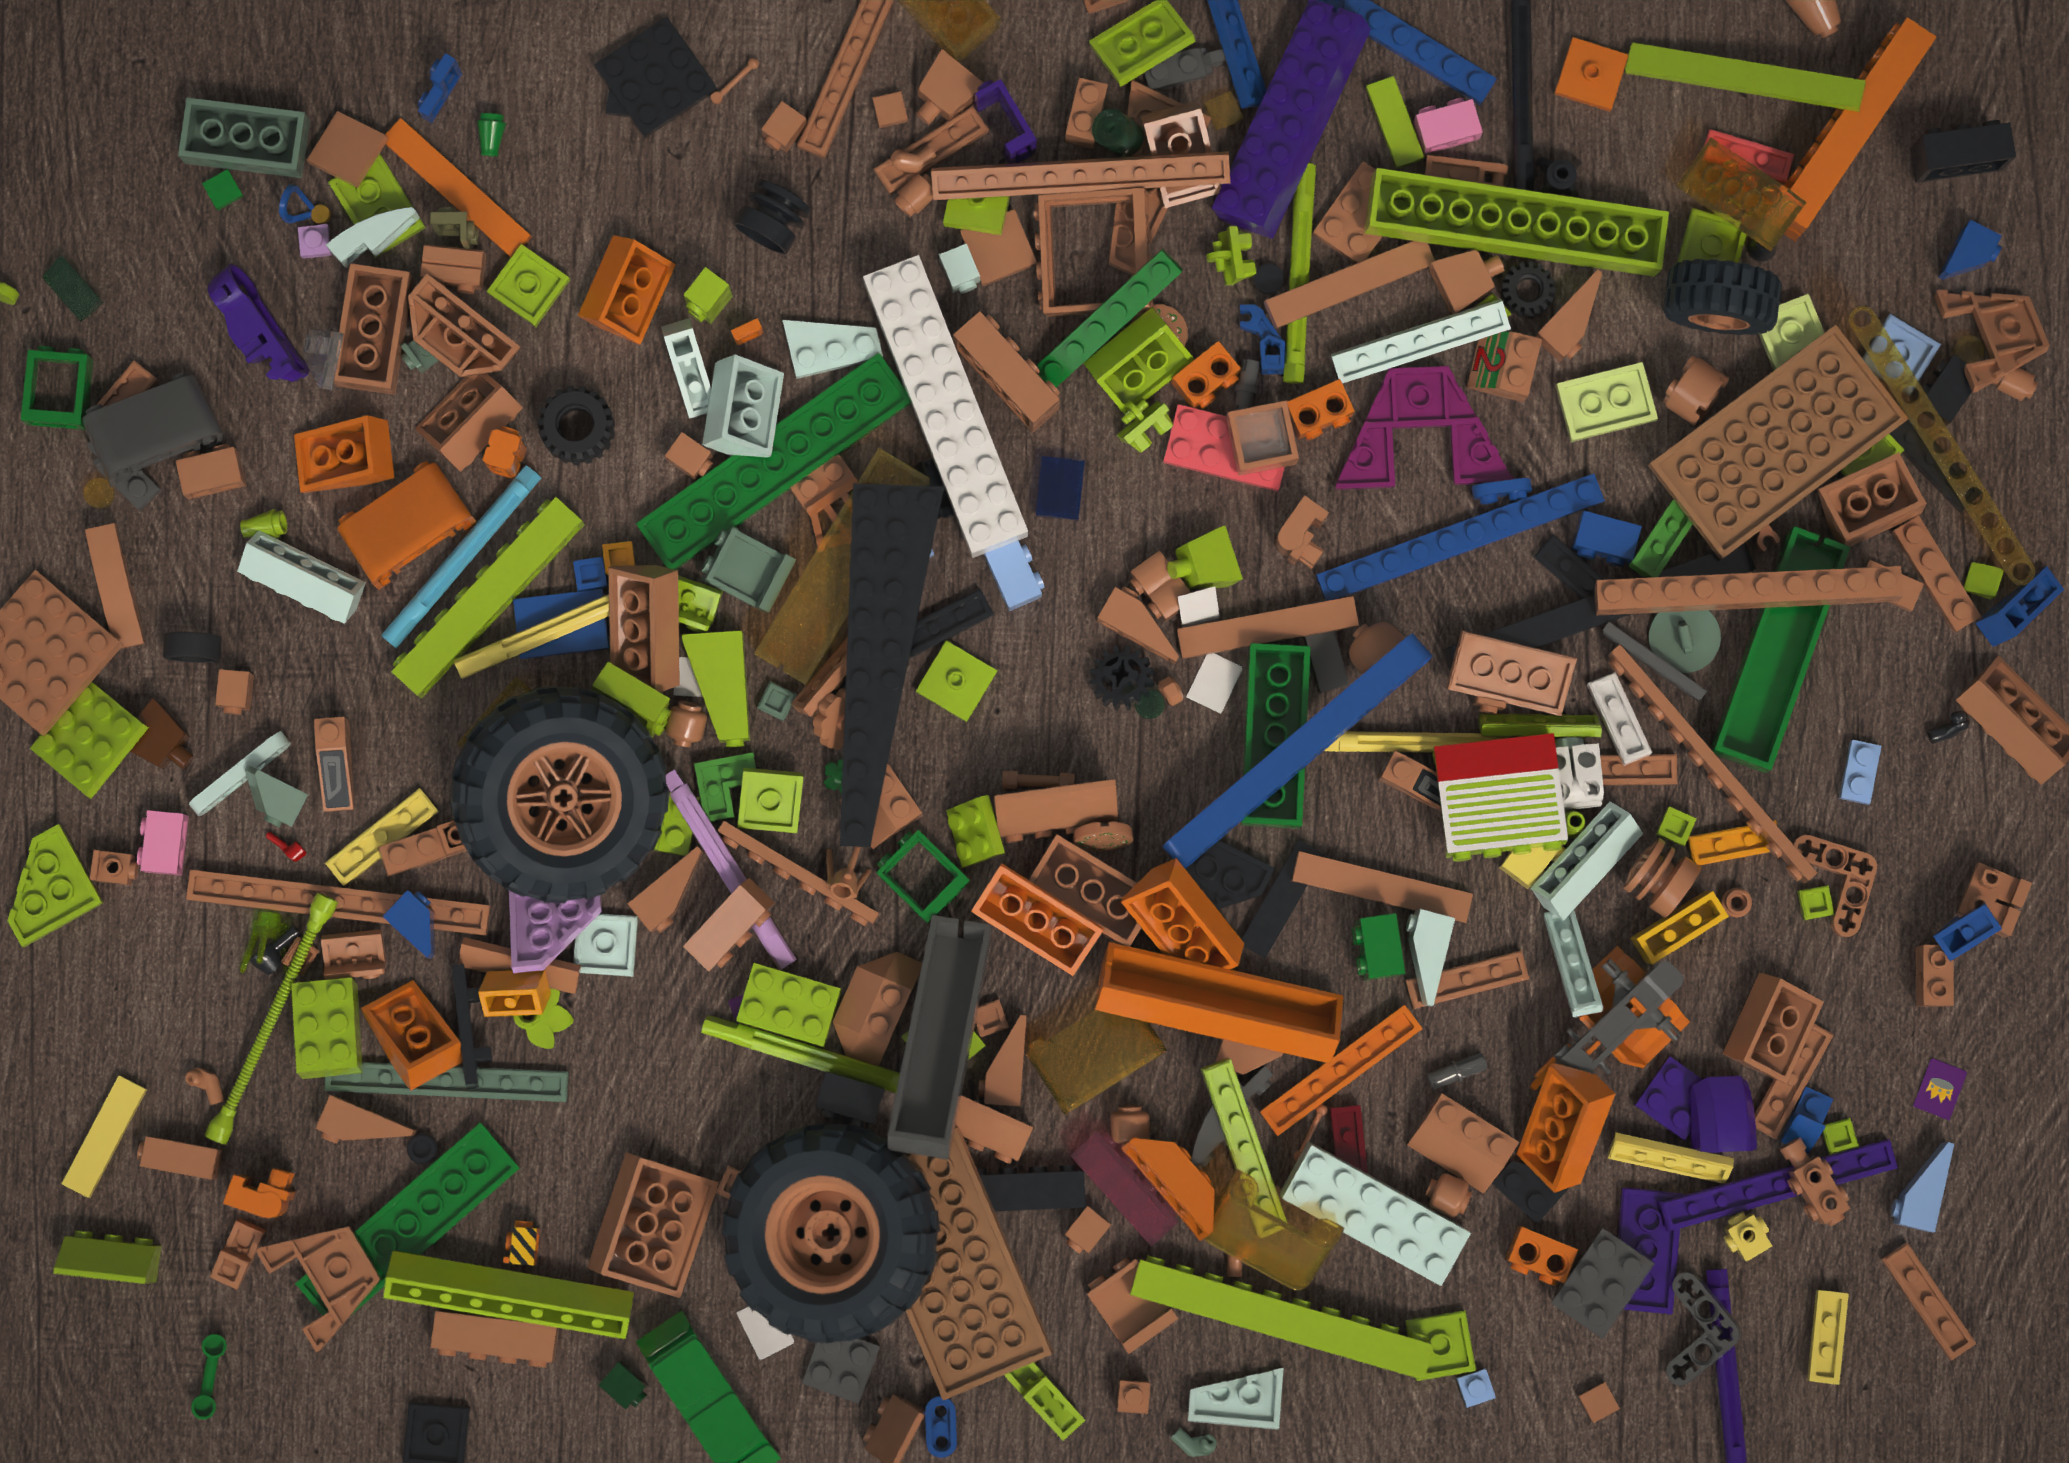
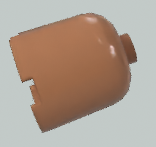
M1377 622L1370 627L1365 623L1353 634L1355 640L1350 646V660L1362 675L1406 637L1389 622Z

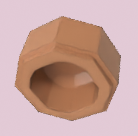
M1168 676L1158 682L1157 686L1170 707L1183 701L1182 689L1173 678Z

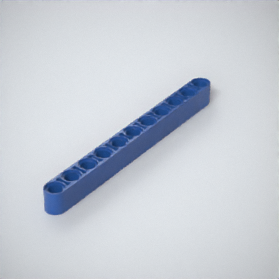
M1414 633L1407 636L1170 838L1162 848L1172 859L1177 858L1182 866L1187 868L1422 668L1433 655Z

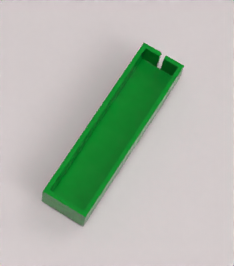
M1794 526L1787 532L1773 572L1843 569L1850 546L1828 538L1821 540L1817 547L1812 546L1818 541L1820 535ZM1830 605L1760 608L1710 748L1716 756L1764 774L1772 770Z

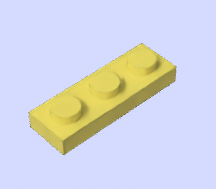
M1816 1290L1807 1381L1837 1385L1840 1383L1848 1293Z

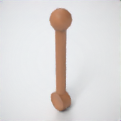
M756 58L749 59L747 66L720 92L712 93V102L720 104L723 101V96L751 69L758 68L759 61Z
M1321 1104L1316 1108L1317 1114L1300 1149L1295 1151L1293 1155L1295 1161L1300 1157L1307 1142H1310L1321 1117L1327 1114L1328 1109L1326 1105Z

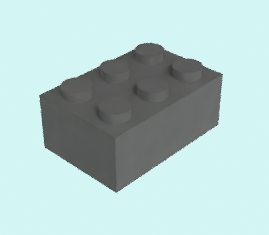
M1602 1228L1551 1304L1604 1339L1655 1265V1262L1607 1229Z

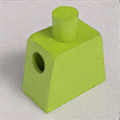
M1226 526L1217 528L1179 547L1175 551L1177 560L1170 561L1167 564L1169 576L1172 579L1183 577L1185 585L1189 590L1207 589L1214 586L1215 588H1226L1243 579Z

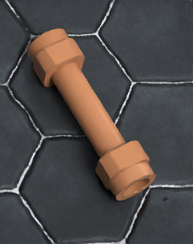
M1003 771L1002 789L1017 790V786L1054 788L1074 785L1075 773H1059V776L1021 775L1018 774V771Z

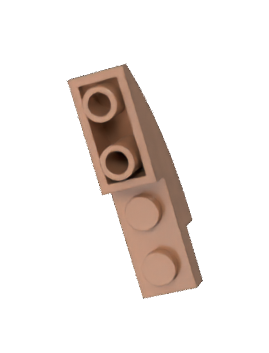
M454 821L378 847L387 877L413 868L417 869L467 851L460 840Z

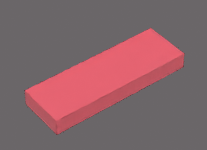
M1709 129L1700 159L1785 184L1794 154Z

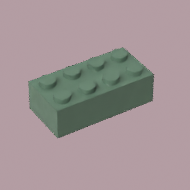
M186 98L178 156L184 164L302 178L310 119L305 112Z

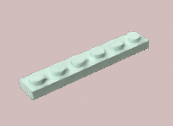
M1499 299L1332 353L1331 357L1338 379H1341L1343 384L1511 328L1503 301Z

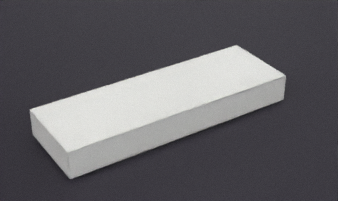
M1616 672L1589 682L1587 687L1623 766L1651 755V748Z

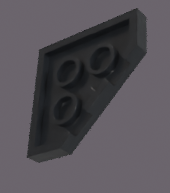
M1219 840L1185 869L1217 910L1261 896L1275 868Z

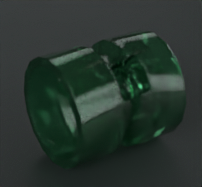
M1113 108L1100 112L1092 124L1094 140L1122 157L1135 154L1141 148L1144 141L1142 126L1126 114Z

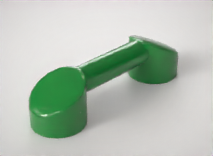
M210 1334L202 1343V1351L207 1356L200 1395L191 1404L193 1415L201 1420L212 1417L216 1410V1401L212 1394L219 1357L227 1349V1342L220 1334Z

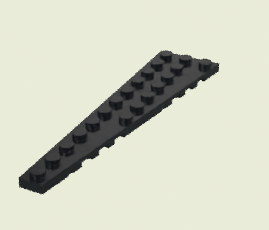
M853 483L840 846L871 847L944 487Z

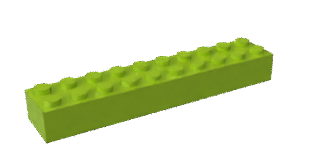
M1376 168L1371 176L1364 234L1655 277L1663 267L1669 212Z

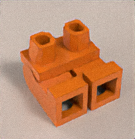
M273 1168L268 1182H260L258 1188L250 1186L253 1177L244 1174H233L223 1204L263 1218L282 1216L286 1213L289 1201L294 1199L296 1191L290 1189L295 1173L280 1168Z

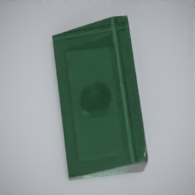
M62 255L42 277L80 322L104 303Z

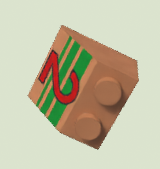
M1506 331L1478 339L1466 388L1524 402L1529 395L1542 339Z

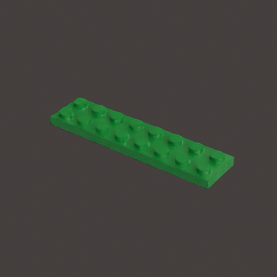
M482 1122L354 1232L382 1279L352 1315L385 1287L392 1251L421 1256L521 1169ZM305 1274L295 1284L323 1316L329 1310L310 1278Z

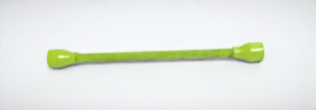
M316 892L310 905V916L306 925V934L302 937L303 941H300L301 944H299V948L295 952L296 955L292 959L293 962L290 963V969H287L288 973L284 976L285 980H282L283 983L280 984V990L277 991L278 994L274 998L275 1001L271 1004L272 1008H269L270 1011L267 1012L268 1015L264 1019L265 1022L262 1023V1029L259 1030L260 1032L256 1036L257 1040L253 1043L254 1047H251L252 1050L249 1051L250 1054L246 1058L247 1061L244 1062V1068L240 1071L241 1075H238L236 1079L237 1082L233 1086L234 1089L231 1090L232 1092L228 1097L229 1100L226 1101L227 1103L222 1106L220 1112L210 1121L204 1134L207 1138L224 1145L227 1144L233 1132L234 1116L237 1112L236 1106L240 1102L239 1099L243 1095L242 1092L246 1089L245 1085H248L247 1082H249V1078L253 1074L252 1071L256 1067L255 1064L258 1063L257 1061L261 1057L260 1053L264 1050L263 1046H266L265 1043L268 1042L267 1039L271 1035L270 1032L273 1031V1025L277 1022L276 1018H279L280 1011L284 1007L283 1004L286 1003V997L289 996L288 993L292 990L291 983H295L294 979H297L296 976L299 975L298 972L302 968L301 965L304 964V958L308 955L307 951H310L312 947L311 944L315 940L314 937L317 936L316 934L321 931L322 926L333 916L339 903L337 900Z

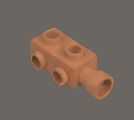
M1801 1137L1795 1138L1780 1148L1786 1160L1789 1159L1794 1167L1788 1171L1791 1177L1787 1180L1788 1185L1796 1196L1801 1194L1807 1204L1803 1206V1209L1812 1222L1817 1220L1819 1224L1828 1223L1829 1226H1832L1845 1218L1843 1213L1850 1209L1847 1204L1849 1197L1843 1187L1836 1185L1832 1179L1833 1170L1824 1158L1820 1159L1819 1156L1809 1158L1805 1151L1807 1147ZM1813 1171L1819 1177L1816 1183L1810 1180V1174ZM1828 1198H1831L1834 1202L1832 1209L1826 1207L1825 1202Z

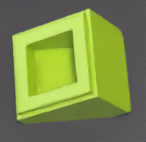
M1971 562L1963 587L1966 592L1991 600L1997 594L2004 569Z

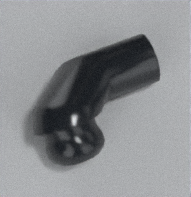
M1963 710L1953 712L1950 716L1952 723L1928 729L1929 741L1934 744L1948 740L1966 730L1970 724V720L1967 719V713Z

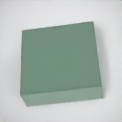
M770 681L757 709L784 722L792 707L791 703L797 697V694Z

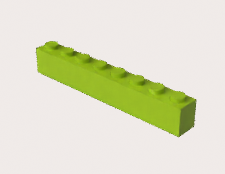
M557 497L552 501L547 499L538 508L537 513L539 515L531 523L526 521L516 532L518 537L511 545L506 543L496 553L498 559L491 566L486 564L475 576L477 581L470 588L464 587L456 595L455 600L457 602L451 609H443L434 619V622H436L435 626L429 632L426 630L421 632L413 642L416 646L408 654L403 652L394 661L393 666L395 668L391 672L420 699L455 664L454 660L460 658L513 602V599H516L584 527L583 521Z
M392 1251L383 1298L626 1339L634 1292Z

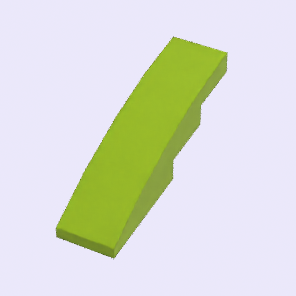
M1034 1362L1004 1375L1062 1441L1086 1421Z

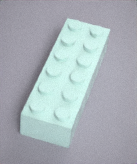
M1309 1141L1279 1193L1281 1198L1440 1286L1444 1283L1471 1234L1467 1228Z

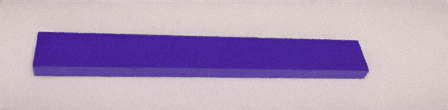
M1890 1139L1820 1157V1159L1824 1158L1833 1170L1831 1177L1836 1185L1898 1168ZM1793 1165L1658 1202L1666 1231L1677 1230L1796 1197L1787 1182L1791 1178L1788 1171L1794 1168ZM1813 1171L1810 1174V1180L1816 1183L1819 1177Z

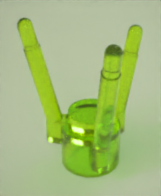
M258 912L257 920L253 922V930L242 960L240 973H245L257 937H260L257 963L261 964L267 939H276L277 934L280 936L286 931L287 924L281 923V914ZM287 946L281 950L282 959L288 952ZM283 964L284 976L288 973L287 969H290L285 964Z

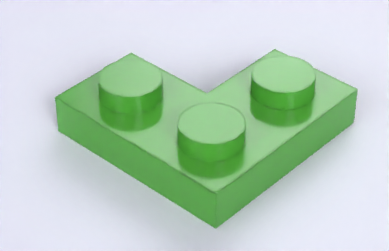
M754 753L694 763L701 805L710 821L715 822L735 818L730 788L741 786L743 767L756 768Z

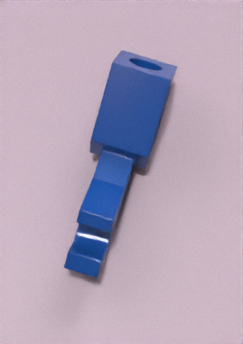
M1255 304L1240 305V314H1249L1251 316V320L1247 322L1240 321V330L1258 335L1261 340V375L1284 374L1285 341L1282 340L1270 323L1263 309ZM1267 345L1278 348L1280 355H1265Z

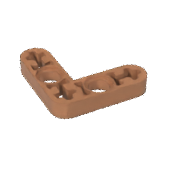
M1811 835L1797 837L1792 844L1801 854L1802 850L1798 849V845H1802L1806 841L1809 842L1808 847L1814 850H1819L1820 845L1824 846L1819 854V862L1815 861L1818 856L1817 854L1807 853L1804 858L1811 866L1844 876L1834 915L1831 919V928L1839 937L1846 938L1855 935L1861 926L1877 872L1875 858L1868 853ZM1831 849L1839 851L1842 856V861L1838 866H1831L1826 860V854ZM1849 854H1852L1850 861L1855 863L1862 862L1865 859L1866 866L1870 867V870L1863 872L1862 875L1859 874V868L1852 865L1848 866V871L1844 870L1848 863ZM1850 887H1856L1862 893V899L1857 904H1852L1847 900L1846 892ZM1842 905L1849 909H1858L1857 914L1854 912L1850 913L1849 922L1853 924V927L1846 929L1845 932L1842 931V925L1838 924L1839 920L1845 919L1848 911L1842 910Z

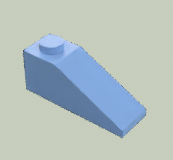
M1942 1142L1899 1194V1199L1893 1201L1891 1216L1894 1217L1893 1224L1935 1233L1954 1148L1953 1143Z

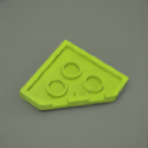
M57 824L32 838L29 847L28 859L25 868L22 870L16 890L15 902L7 920L21 947L32 944L104 903L92 880H89L90 876L61 824Z

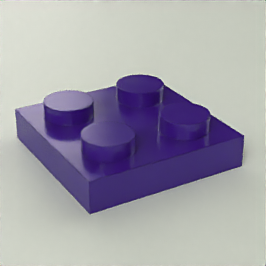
M1668 1056L1634 1106L1685 1141L1691 1132V1087L1702 1079Z

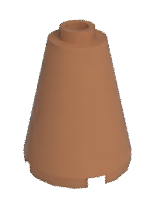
M1785 0L1814 36L1820 34L1822 38H1825L1838 31L1836 25L1841 23L1836 0Z

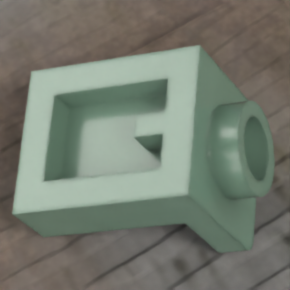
M414 340L409 344L404 342L400 345L405 352L401 355V358L410 370L416 367L422 374L439 361Z

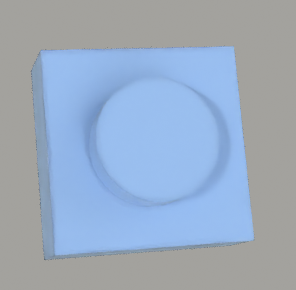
M1485 1368L1456 1378L1467 1408L1496 1398Z

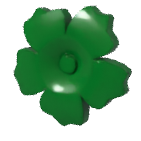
M838 760L837 765L829 762L825 765V775L829 776V778L824 781L827 789H832L833 791H836L839 786V791L842 794L843 760Z

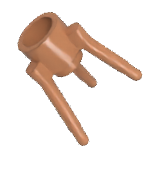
M854 847L848 867L840 869L835 875L832 850H826L828 879L825 886L830 889L831 894L837 899L848 900L856 898L859 889L871 873V869H866L857 881L853 870L861 847Z

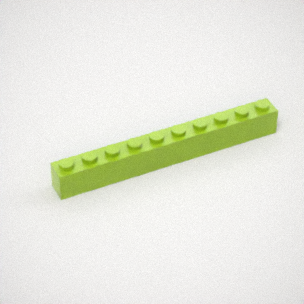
M1147 1255L1146 1261L1139 1260L1130 1292L1132 1296L1425 1380L1434 1344L1427 1342L1428 1336L1411 1332L1410 1337L1398 1334L1399 1328L1384 1323L1381 1324L1380 1329L1369 1326L1370 1319L1352 1315L1351 1320L1339 1317L1341 1312L1339 1310L1323 1306L1322 1312L1310 1309L1311 1302L1293 1298L1292 1303L1281 1300L1282 1294L1264 1289L1263 1295L1251 1291L1252 1285L1235 1281L1234 1286L1222 1283L1223 1277L1206 1272L1204 1278L1193 1275L1194 1268L1177 1264L1175 1269L1165 1267V1260Z

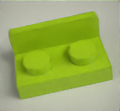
M669 795L668 812H665L661 826L662 834L654 850L686 856L690 852L693 832Z

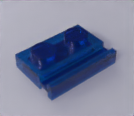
M1042 456L1036 517L1079 521L1084 460L1077 461Z

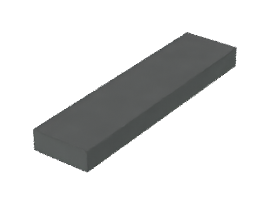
M1608 622L1602 629V635L1616 645H1621L1626 652L1694 700L1699 701L1706 694L1707 691L1612 623Z

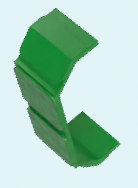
M681 1310L636 1341L654 1375L682 1414L713 1463H776L782 1459L780 1452L776 1451L762 1434L697 1337L686 1318L688 1316L686 1312Z

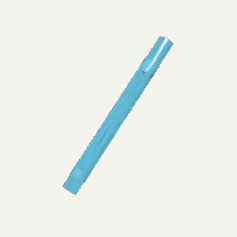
M527 465L520 471L382 633L381 636L397 649L540 481L541 477Z

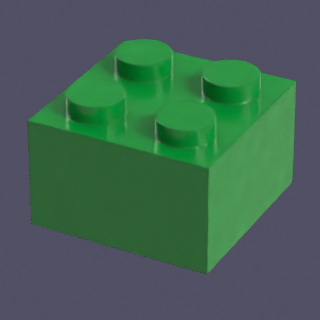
M1396 913L1360 918L1355 921V926L1351 928L1353 945H1358L1360 956L1355 958L1357 974L1363 975L1364 981L1397 977L1405 974Z

